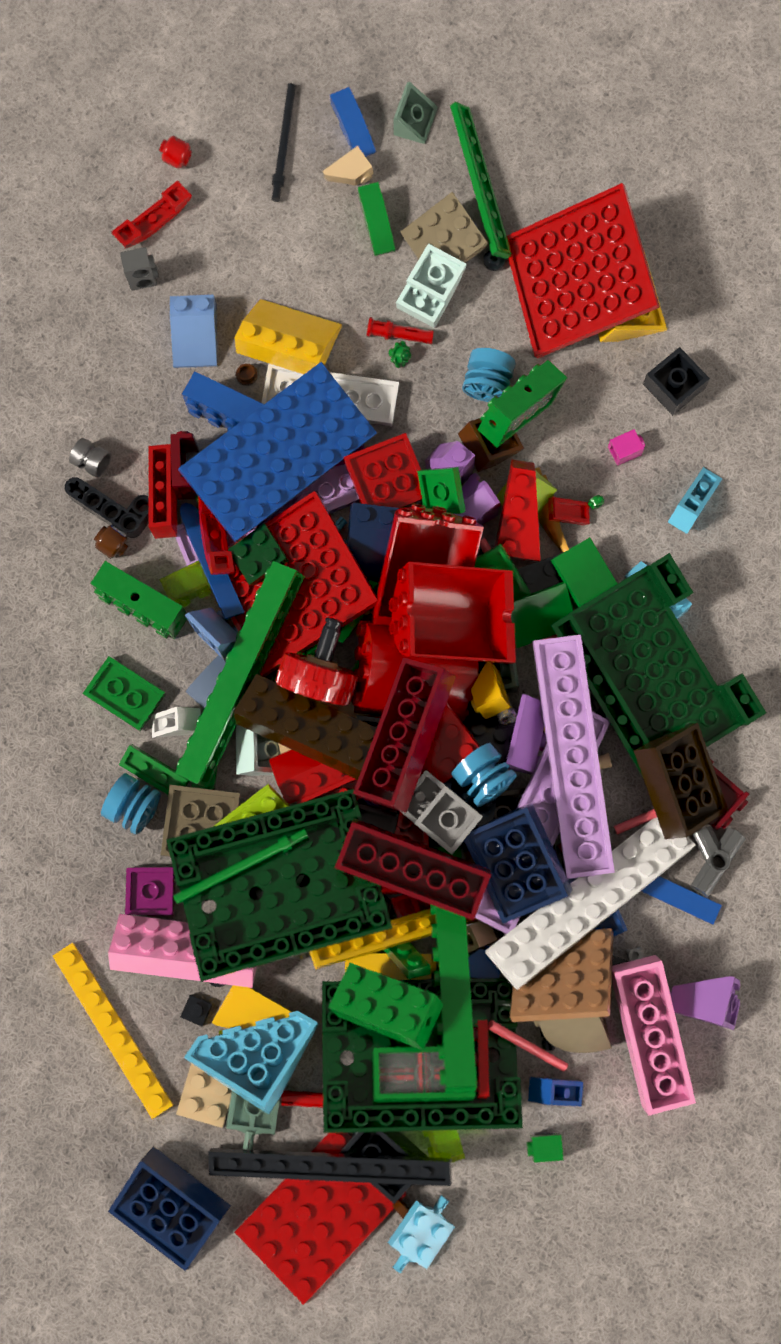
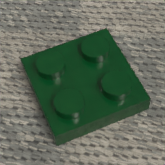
M265 523L228 549V551L232 552V557L246 581L252 587L265 579V572L273 561L282 565L289 561Z

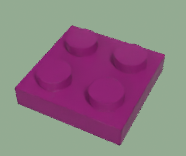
M173 867L126 868L125 915H174L175 874Z

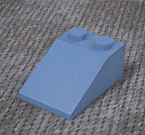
M214 295L170 296L173 367L217 366V304Z
M212 608L188 612L185 617L193 630L226 661L228 653L236 642V635L238 633L236 626L232 628L227 623L229 619H225L220 610L216 612Z

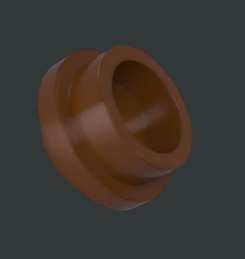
M242 364L237 368L236 379L240 384L247 386L257 380V369L253 365Z

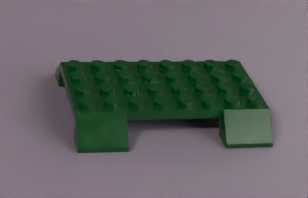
M670 553L632 574L551 625L557 637L581 635L588 688L641 775L642 773L634 750L650 741L691 724L698 723L706 747L740 726L749 725L767 713L743 673L717 685L670 608V606L677 604L694 593Z

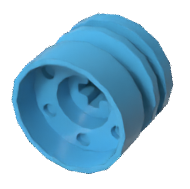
M492 348L472 350L467 365L469 371L465 374V381L462 385L463 392L474 399L490 402L495 396L500 397L502 392L511 385L509 380L513 377L516 365L515 359L503 351Z
M491 743L484 744L470 753L452 772V776L461 787H466L473 783L467 794L469 797L476 796L473 802L478 807L499 797L517 776L513 770L507 771L509 765L506 762L495 766L501 755Z
M124 773L108 793L102 806L101 816L113 823L119 822L124 817L122 828H130L131 833L138 835L153 818L161 798V792L155 789L151 791V787L148 785L142 787L138 792L140 781Z

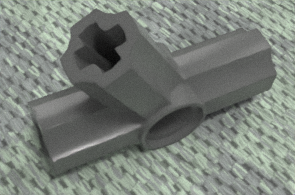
M711 826L692 835L705 863L690 887L707 898L725 870L730 866L732 859L746 839L740 832L730 827L727 828L720 840H718ZM713 857L722 859V868H718L713 864Z

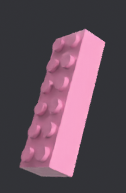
M119 914L108 951L110 970L200 981L190 941L188 922ZM257 967L203 982L253 988Z
M653 955L612 966L611 979L642 1108L648 1115H653L696 1103L662 960Z

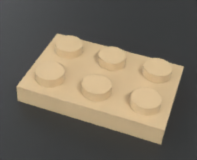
M191 1063L176 1115L223 1128L229 1109L231 1090Z

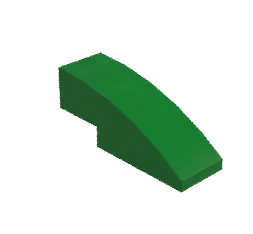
M379 182L357 187L374 255L379 256L396 251Z

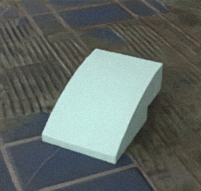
M428 244L406 280L407 284L396 301L397 308L435 328L450 302L467 264Z

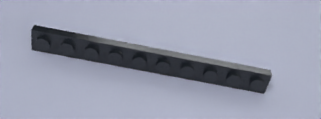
M211 1148L208 1151L209 1176L451 1186L452 1184L451 1158Z

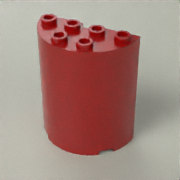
M412 504L411 507L399 508L395 511L377 591L378 601L373 609L371 618L374 625L390 626L392 612L389 610V601L394 596L398 571L403 569L406 563L419 562L464 567L475 566L484 529L482 525L476 523V518L446 512L447 509L439 506L427 509L420 504Z
M408 562L403 569H399L394 596L389 601V610L392 612L389 631L394 636L397 649L403 656L516 663L515 625L511 621V614L514 610L513 571Z
M360 621L356 631V635L359 637V646L355 650V659L359 660V669L354 671L358 675V680L351 701L352 706H354V713L382 716L402 659L407 658L444 668L456 677L447 703L462 722L465 721L469 714L467 705L469 701L473 700L471 689L478 678V661L403 656L397 649L394 636L390 634L389 626L374 625L373 622Z

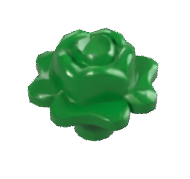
M405 341L396 342L394 348L389 350L391 362L395 364L396 368L404 367L411 358L410 347L406 345Z

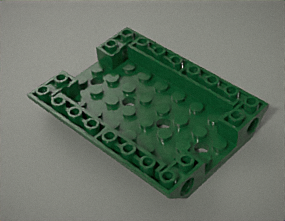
M354 789L166 839L176 883L181 892L277 843V840L284 836L289 837L305 829L308 838L293 845L292 849L286 852L281 851L183 901L200 982L392 929L381 886L352 874L348 875L335 868L353 818L362 821L356 796L353 794ZM300 875H306L310 878V883L306 887H299L296 884V879ZM253 888H260L263 890V896L259 900H252L249 896L250 891ZM209 900L214 901L216 909L212 913H205L203 911V904Z
M507 978L470 979L473 1027H476L478 1020H488V1023L493 1020L516 1033L515 1029L518 1027V1022H512L510 1018L513 985ZM434 979L398 980L440 995L439 986L434 985ZM322 981L323 1133L523 1129L521 1079L518 1077L516 1045L489 1029L488 1049H495L499 1054V1058L496 1062L488 1061L489 1097L487 1099H477V1092H475L473 1101L374 1103L373 1049L413 1046L338 1017L329 1008V1005L341 981ZM437 1021L425 1047H438V1044H442V1035H437ZM474 1042V1050H475V1052H476V1042ZM345 1051L351 1052L354 1056V1061L350 1065H344L340 1061V1055Z

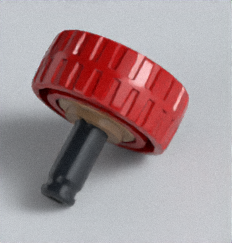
M327 617L315 655L308 654L306 656L286 652L279 665L276 684L312 699L347 706L353 697L358 675L349 669L338 666V663L332 661L343 622Z

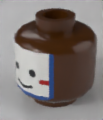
M113 525L103 526L94 538V541H96L95 548L108 558H114L116 555L121 557L128 548V545L125 544L128 537Z

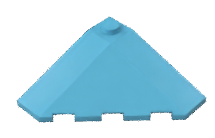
M299 1011L289 1013L288 1018L275 1021V1018L272 1017L256 1021V1026L246 1029L237 1026L222 1030L223 1035L209 1038L206 1034L197 1037L184 1058L251 1104L270 1114L286 1088L318 1026V1022Z

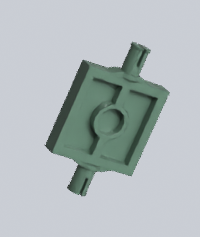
M231 1090L226 1129L239 1130L245 1133L243 1149L253 1150L255 1135L261 1133L275 1135L280 1098L270 1114H267Z

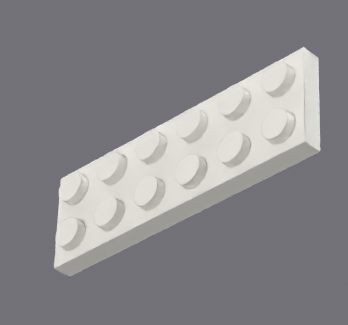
M268 364L261 403L265 404L304 374ZM330 372L369 423L393 426L399 382Z

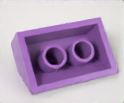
M524 694L521 697L506 763L509 765V770L532 775L541 757L537 756L539 747L544 748L546 734L543 733L544 720L541 701Z

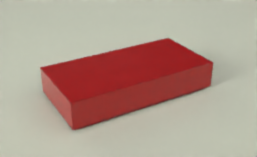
M559 497L548 498L549 521L588 525L590 524L589 502Z

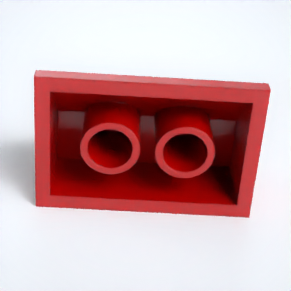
M292 749L269 759L277 785L288 804L350 777Z

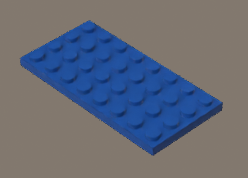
M320 362L179 467L178 471L232 539L237 542L344 459L343 457L352 454L373 438L377 432L323 363Z

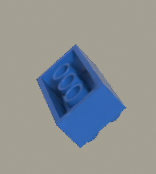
M195 371L182 392L189 414L196 418L202 416L208 419L211 425L217 428L223 426L228 429L227 431L264 405Z

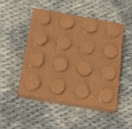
M612 929L592 930L519 990H516L513 986L510 1013L512 1022L610 1016L613 956Z

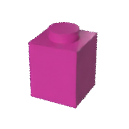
M635 429L610 439L608 445L617 466L641 456L645 447L642 436L637 435Z

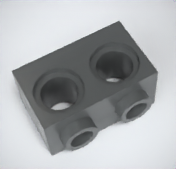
M146 247L120 252L124 274L131 291L157 286L155 279L159 277L157 265L155 264L153 254L149 255Z

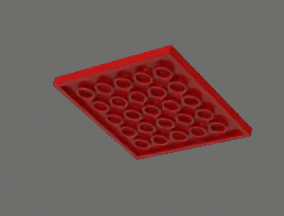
M623 183L507 235L512 255L508 259L536 358H541L660 308L627 190Z
M313 491L265 523L289 559L284 565L297 570L305 577L260 674L263 677L279 669L282 657L286 652L302 654L319 642L327 617L342 621V628L375 607L378 601L375 592L316 491ZM233 559L235 572L234 574H228L244 609V614L232 617L231 619L239 632L246 620V613L252 607L255 601V594L262 586L264 579L254 587L250 586Z

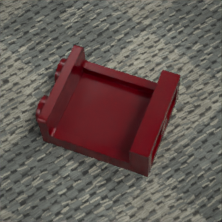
M179 431L176 434H170L172 487L178 500L195 499L197 493L178 471V468L186 463V453L199 452V447L193 433Z
M713 766L728 811L708 823L716 831L720 827L725 829L732 822L733 818L731 815L735 810L740 812L748 804L746 798L750 794L747 791L743 792Z

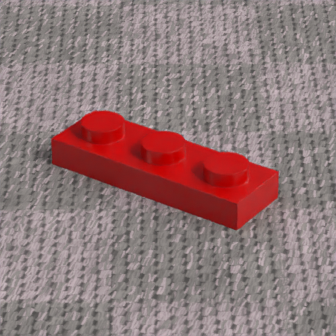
M478 1020L476 1027H473L474 1042H476L475 1065L477 1067V1087L475 1092H477V1099H487L489 1097L488 1020Z

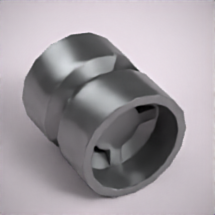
M81 438L72 448L69 462L80 469L85 468L87 473L99 478L109 466L112 455L100 446L94 447V443Z

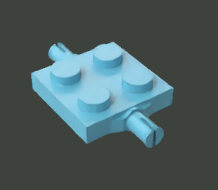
M442 1195L434 1207L425 1206L416 1200L388 1241L390 1246L401 1254L393 1266L397 1272L402 1273V1270L409 1261L416 1262L427 1269L454 1230L455 1226L444 1219L441 1214L449 1203Z

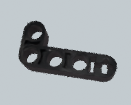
M72 477L66 481L64 489L73 502L108 525L115 526L126 534L127 537H138L149 524V508L144 512L139 511L142 505H149L148 496H137L126 509L80 478ZM75 488L81 489L84 495L82 496L78 491L73 492ZM93 499H100L97 505H90ZM113 510H117V511H118V513H117V515H116L115 517H113V518H109V517H108V515H109V513H110L111 511H113ZM129 523H136V526L133 529H126V526Z

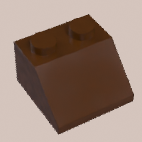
M480 418L469 421L458 433L463 445L475 454L474 466L478 472L492 468L524 449L517 433L499 447L494 446L478 431L482 422Z

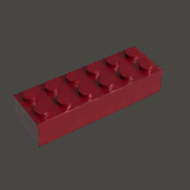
M407 658L402 659L353 794L365 800L407 813L456 677L444 668Z
M355 818L352 820L335 866L336 869L471 920L475 919L491 877L490 869Z

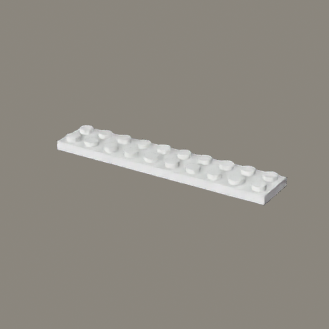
M658 818L650 820L612 850L615 873L578 877L570 884L573 891L568 897L536 910L488 948L485 953L515 989L519 990L695 847L694 842L689 837L665 839Z

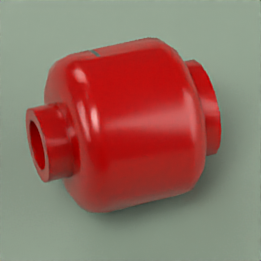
M171 136L168 141L164 139L159 148V151L162 152V161L177 169L182 166L186 167L192 155L190 144L176 136Z

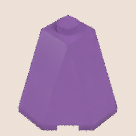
M459 441L439 444L427 457L425 466L426 469L458 467L462 486L474 471L475 454Z
M473 473L462 487L466 512L455 515L462 517L465 515L472 516L477 519L476 523L483 525L498 516L500 501L488 483L485 481L480 483L478 481L480 479L479 476Z
M728 976L673 986L672 991H669L674 1013L734 1030L740 1008V999H737L735 990L739 991L740 980Z

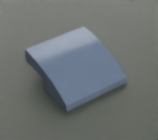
M219 655L186 690V693L204 709L207 705V698L213 692L216 685L217 676L222 672L226 661Z

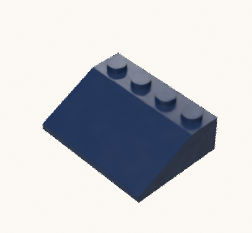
M352 503L350 507L347 545L365 577L381 578L394 514L399 508Z
M532 802L473 829L464 839L474 863L491 871V877L486 889L503 924L566 898L573 891Z
M153 1146L141 1159L108 1212L186 1271L231 1205Z

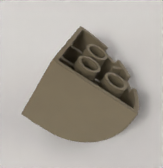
M604 1017L534 1021L536 1027L540 1026L547 1041L561 1050L575 1053H591L612 1048Z

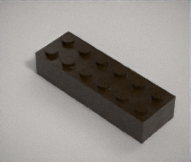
M258 674L255 675L233 712L237 725L357 780L377 729L314 699L282 688L276 682Z

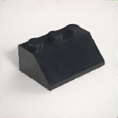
M400 1131L355 1132L339 1152L341 1154L428 1157ZM371 1183L393 1204L411 1186L408 1184Z

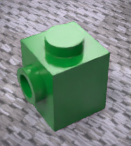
M560 1133L530 1135L531 1141L526 1142L528 1157L532 1156L534 1163L564 1161Z

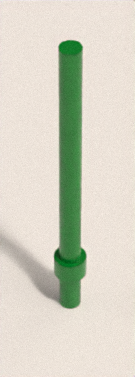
M305 829L289 837L284 836L278 839L277 843L173 895L176 903L179 904L281 851L286 852L292 849L293 845L308 838Z

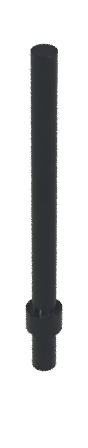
M293 83L287 85L276 170L272 176L273 192L271 200L274 202L280 201L281 189L285 183L284 168L296 85Z

